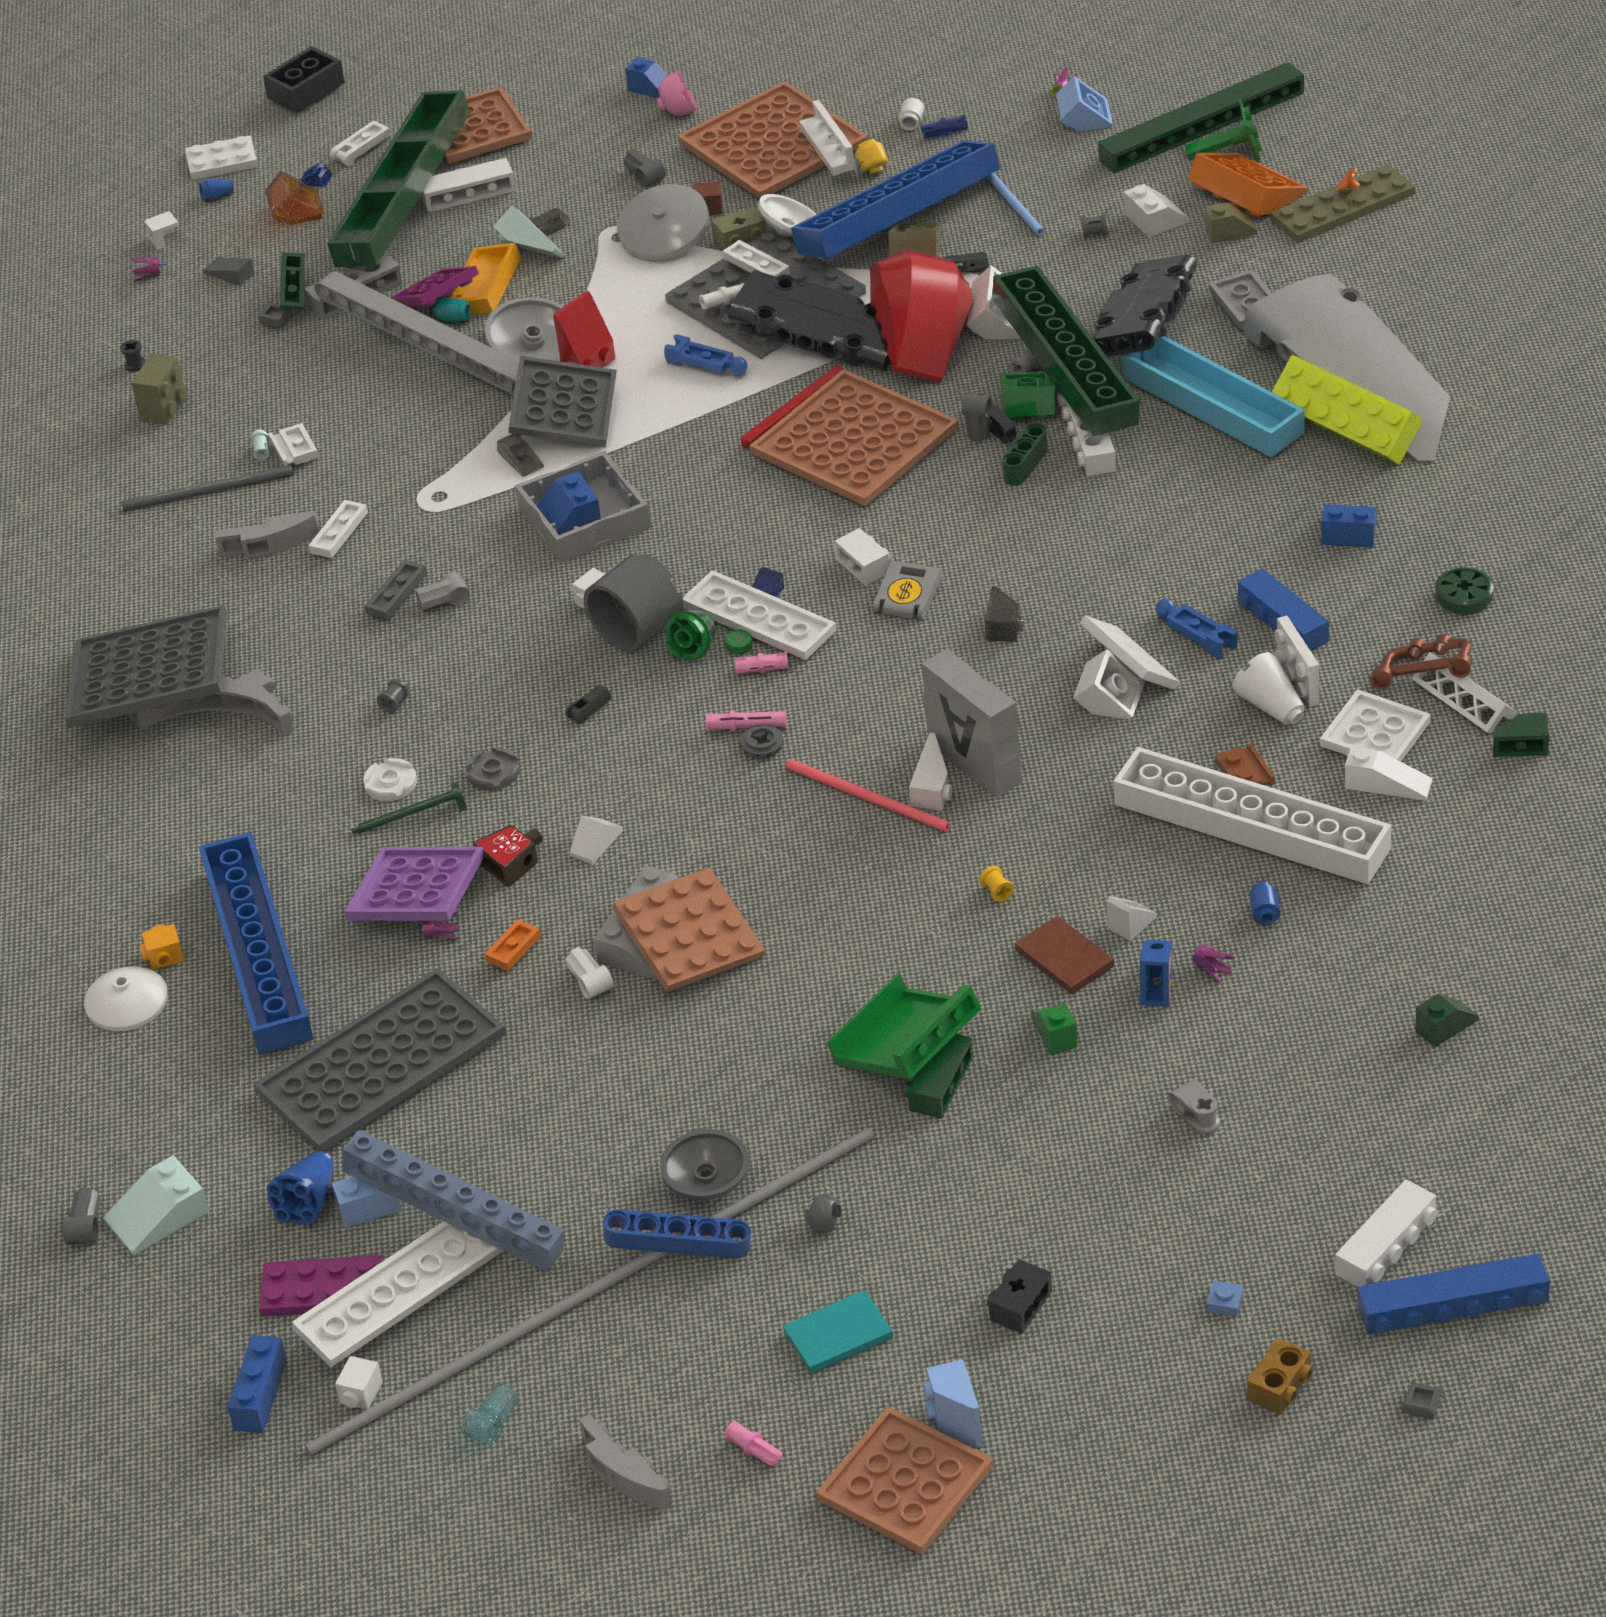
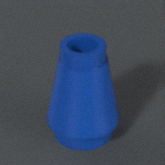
M204 179V181L199 182V192L202 200L207 199L211 201L229 193H234V186L231 179Z

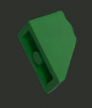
M1057 1004L1030 1012V1016L1050 1055L1078 1047L1076 1022L1066 1004Z

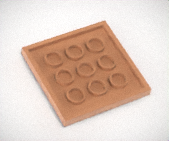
M502 87L465 97L470 114L446 152L444 159L448 164L457 163L463 159L480 156L486 152L500 150L506 146L523 143L526 140L532 139L530 128Z
M711 868L613 902V911L666 992L764 957V947Z
M887 1406L817 1490L816 1498L817 1501L923 1555L994 1467L993 1458Z

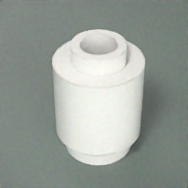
M908 98L903 101L899 114V123L903 129L911 131L920 125L924 112V105L920 100Z

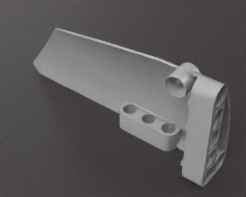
M1332 274L1317 275L1285 286L1253 303L1247 309L1243 334L1259 349H1264L1272 343L1274 345L1278 344V352L1287 363L1291 355H1294L1400 405L1422 418L1424 421L1406 453L1417 463L1435 461L1451 397L1380 318L1361 301L1359 290L1346 287Z

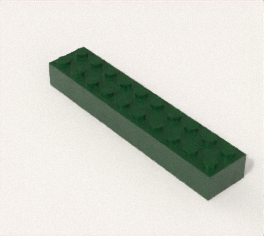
M1039 266L993 276L994 303L1091 435H1102L1139 425L1140 400Z

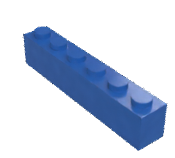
M1536 1253L1358 1286L1357 1307L1367 1335L1385 1333L1395 1329L1416 1327L1439 1321L1444 1322L1465 1316H1476L1482 1313L1549 1301L1550 1280L1540 1254Z

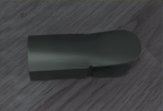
M986 252L945 257L947 260L954 261L961 273L989 267Z
M599 684L582 698L569 704L565 715L568 718H575V722L578 724L584 723L591 714L610 701L611 695L609 690Z

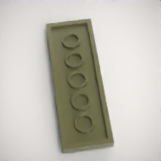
M1387 164L1354 178L1360 184L1356 191H1352L1347 187L1338 193L1336 189L1339 185H1336L1271 212V221L1299 243L1415 194L1416 186Z

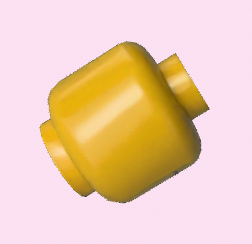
M875 139L860 143L858 145L859 148L855 152L860 170L862 172H870V175L883 172V167L888 163V157L883 144L876 142Z

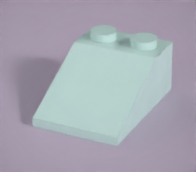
M172 1155L149 1168L103 1217V1220L134 1256L207 1214L209 1209L203 1188L177 1158Z

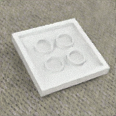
M1357 689L1320 737V746L1347 756L1351 746L1374 749L1401 762L1431 722V714Z

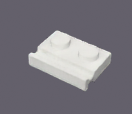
M302 423L279 430V434L276 435L269 433L270 442L284 467L291 463L297 465L318 458L317 449Z

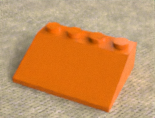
M1196 153L1188 180L1196 183L1195 187L1198 189L1210 190L1214 192V197L1223 200L1227 199L1231 201L1230 204L1232 206L1249 210L1248 214L1255 217L1271 215V212L1286 206L1308 190V187L1239 153Z

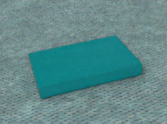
M865 1290L783 1325L784 1334L810 1374L893 1338L892 1329Z

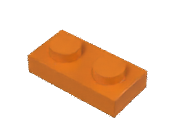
M517 919L484 954L486 962L509 971L541 937L540 928Z

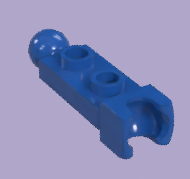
M676 334L673 336L675 345L668 344L664 347L666 362L681 366L683 363L723 374L728 368L735 376L745 374L748 369V364L744 358H734L732 352L691 342L690 337Z
M1164 598L1156 604V614L1160 618L1166 619V625L1206 648V652L1218 659L1223 658V646L1231 649L1237 648L1238 635L1236 630L1226 624L1220 625L1185 604L1176 609L1175 603L1171 599Z

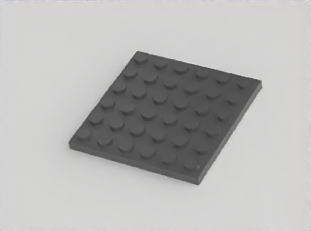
M771 230L747 243L790 267L789 275L798 284L813 282L857 297L866 294V285L817 257L810 258L808 255L798 254L795 244ZM724 258L665 294L667 303L760 359L785 345L778 342L773 335L769 337L757 335L754 325L747 327L729 321L728 312L732 302L726 306L721 304L703 310L699 300L700 295L718 291L723 286L729 288L745 283L751 274Z
M225 605L76 639L65 713L67 726H84L89 722L101 719L110 720L115 716L131 715L138 713L140 710L157 709L166 704L174 702L183 703L192 698L200 696L209 697L217 692H221L228 614Z

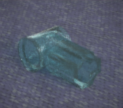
M500 1384L495 1386L478 1409L472 1408L466 1413L461 1426L462 1434L488 1445H493L500 1437L503 1422L519 1402L518 1395L507 1385Z

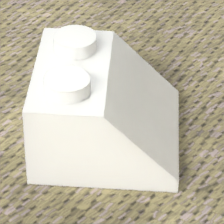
M1145 184L1124 191L1125 216L1148 238L1189 223V218L1165 195Z
M1106 649L1086 662L1073 698L1093 715L1131 719L1145 681Z

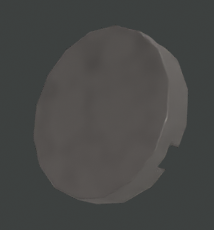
M495 747L487 752L481 750L471 756L466 764L467 779L471 785L478 789L487 791L499 790L509 786L516 780L519 775V762L516 755L508 749Z

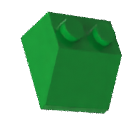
M1045 371L1000 374L1002 406L1007 417L1013 420H1020L1024 416L1047 418L1049 415H1055V386Z

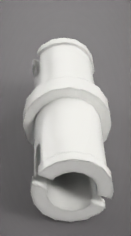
M745 283L729 288L723 286L718 291L700 295L701 307L703 310L721 304L723 306L729 305Z

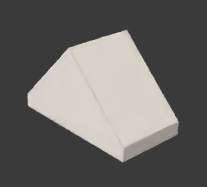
M581 816L570 849V856L593 865L623 831L622 826L600 818Z
M1109 896L1107 900L1108 929L1129 941L1134 939L1158 915V913L1136 901Z

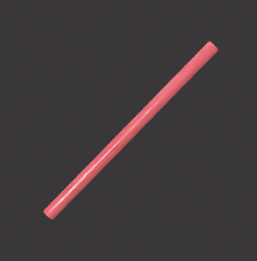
M789 759L786 763V769L943 832H947L950 828V822L843 779Z

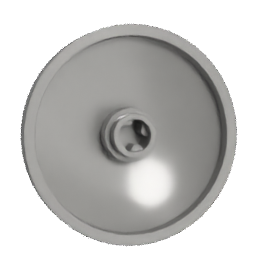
M678 184L660 185L643 191L628 202L619 216L617 232L623 247L631 255L649 261L667 260L689 251L703 238L709 226L710 216L704 198L694 189Z
M522 297L509 300L499 305L489 315L485 325L486 345L517 361H520V356L560 361L553 314L564 306L552 300L538 297Z

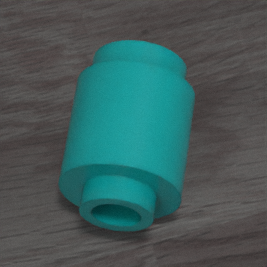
M440 297L438 302L434 303L433 312L439 321L461 323L463 320L467 321L469 319L470 304L459 298Z

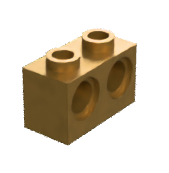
M1277 1338L1247 1379V1400L1281 1415L1287 1405L1291 1406L1295 1402L1301 1385L1303 1383L1307 1384L1313 1374L1311 1352Z

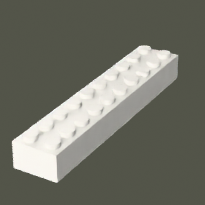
M1141 747L1136 748L1113 781L1114 804L1365 884H1369L1391 849V824Z

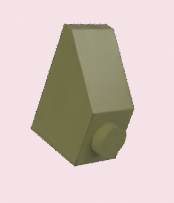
M1228 202L1205 207V231L1211 243L1257 234V229L1251 217Z

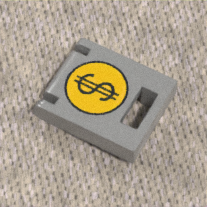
M891 560L874 600L873 611L879 613L883 606V614L913 619L916 608H919L917 617L924 620L941 580V569Z

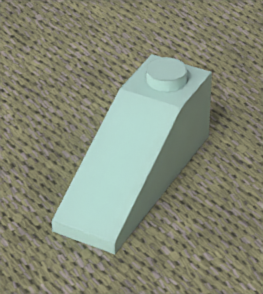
M513 206L494 225L500 232L497 236L505 244L510 242L516 243L519 248L558 258L565 256L547 236L521 211Z

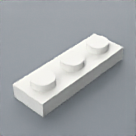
M741 240L723 250V258L750 273L753 270H758L776 277L790 274V267Z
M344 500L309 544L310 553L333 558L368 513L367 505Z

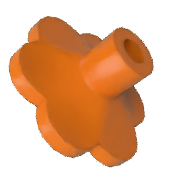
M1355 167L1350 169L1340 181L1336 189L1338 193L1347 187L1352 191H1356L1360 184L1354 180L1357 172Z

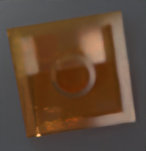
M282 171L276 175L265 190L271 215L278 222L295 225L322 219L325 216L318 191Z

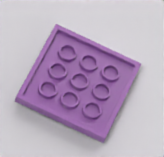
M382 847L344 911L347 921H449L485 857L483 847Z

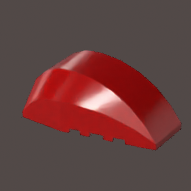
M905 250L871 266L870 302L872 307L876 309L875 317L877 323H881V334L883 340L887 341V352L893 370L940 383L973 300L972 291L954 261L912 250Z

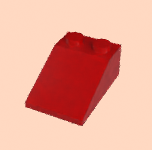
M586 290L553 314L560 362L603 368L616 359L613 338L589 291Z

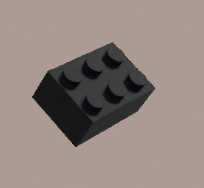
M313 46L263 75L267 98L295 113L302 111L305 107L318 101L321 97L345 83L341 60Z

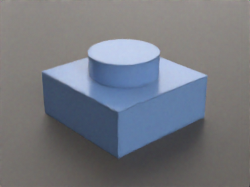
M1213 1280L1207 1300V1312L1238 1316L1243 1297V1285Z

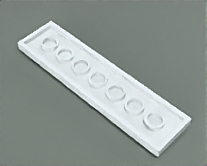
M443 1221L292 1321V1330L332 1367L493 1259L503 1250Z

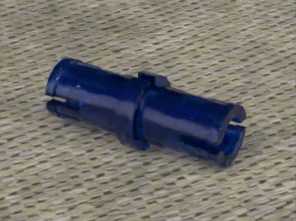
M962 115L950 119L940 118L938 122L921 125V134H924L922 135L923 139L939 135L948 136L951 132L968 129V121L965 120L966 116Z

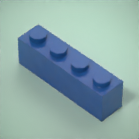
M1263 568L1238 581L1237 599L1239 603L1255 614L1259 620L1270 626L1274 632L1277 630V618L1288 616L1310 651L1329 641V621Z

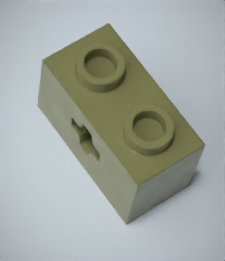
M754 207L711 220L713 240L722 250H725L738 240L747 244L766 232V220Z

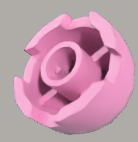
M678 70L663 78L659 84L660 97L657 98V101L662 110L667 109L674 116H685L696 111L697 104Z

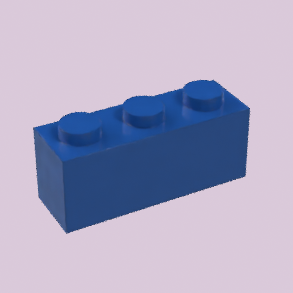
M251 1335L227 1406L234 1431L264 1433L287 1363L281 1337Z

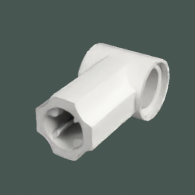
M577 947L570 951L568 957L565 958L566 966L576 977L580 990L586 999L593 998L614 988L613 979L605 965L599 966L587 949Z

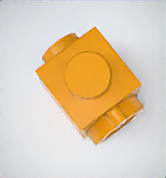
M174 924L167 926L156 925L149 931L142 932L144 944L139 945L143 961L149 960L152 970L184 962Z

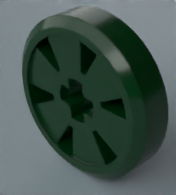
M1460 567L1450 569L1441 574L1435 584L1436 600L1442 607L1453 612L1472 613L1482 610L1491 603L1494 596L1492 579L1483 571L1474 568Z

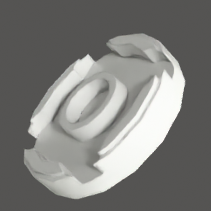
M402 759L383 760L384 763L371 765L364 774L363 781L366 793L371 798L379 801L402 799L409 795L417 784V776L413 766L408 761Z

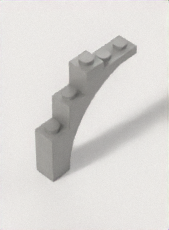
M258 668L234 681L229 676L225 677L222 674L221 692H217L212 696H200L192 698L187 702H174L166 704L161 708H149L140 710L135 714H128L141 730L160 721L183 714L202 711H230L252 715L268 721L284 736L293 732L291 724L293 716L287 706L283 707L279 703L273 692L275 684L269 675L265 676Z

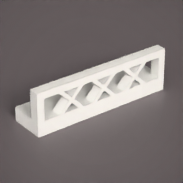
M819 100L813 101L814 117L799 121L800 130L832 175L854 170L852 145Z
M1429 652L1424 661L1441 658ZM1449 668L1435 670L1436 680L1425 682L1422 679L1426 672L1415 673L1412 677V680L1489 734L1493 732L1503 716L1511 720L1518 713L1469 677L1458 678L1453 676ZM1453 681L1455 693L1445 696L1443 684ZM1473 695L1474 707L1464 709L1462 697ZM1491 708L1495 713L1486 725L1482 722L1481 710Z

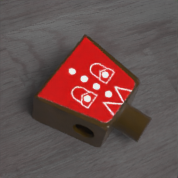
M509 825L473 842V846L483 847L485 857L480 865L509 888L537 864L538 858L535 846L542 843L543 838L535 828L523 834L516 827Z

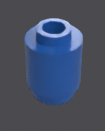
M1267 882L1255 884L1249 894L1252 917L1261 924L1272 923L1281 914L1277 891Z

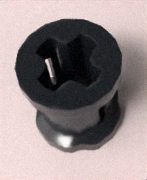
M137 340L126 341L120 346L121 353L125 356V369L130 372L139 371L145 363V359L141 357V343Z

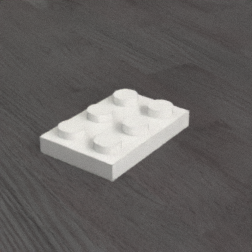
M251 135L238 136L235 139L218 140L209 144L185 148L191 180L258 167Z
M1289 617L1277 618V630H1275L1274 634L1278 650H1275V657L1284 667L1290 682L1293 681L1296 686L1298 696L1303 698L1309 707L1319 705V663Z

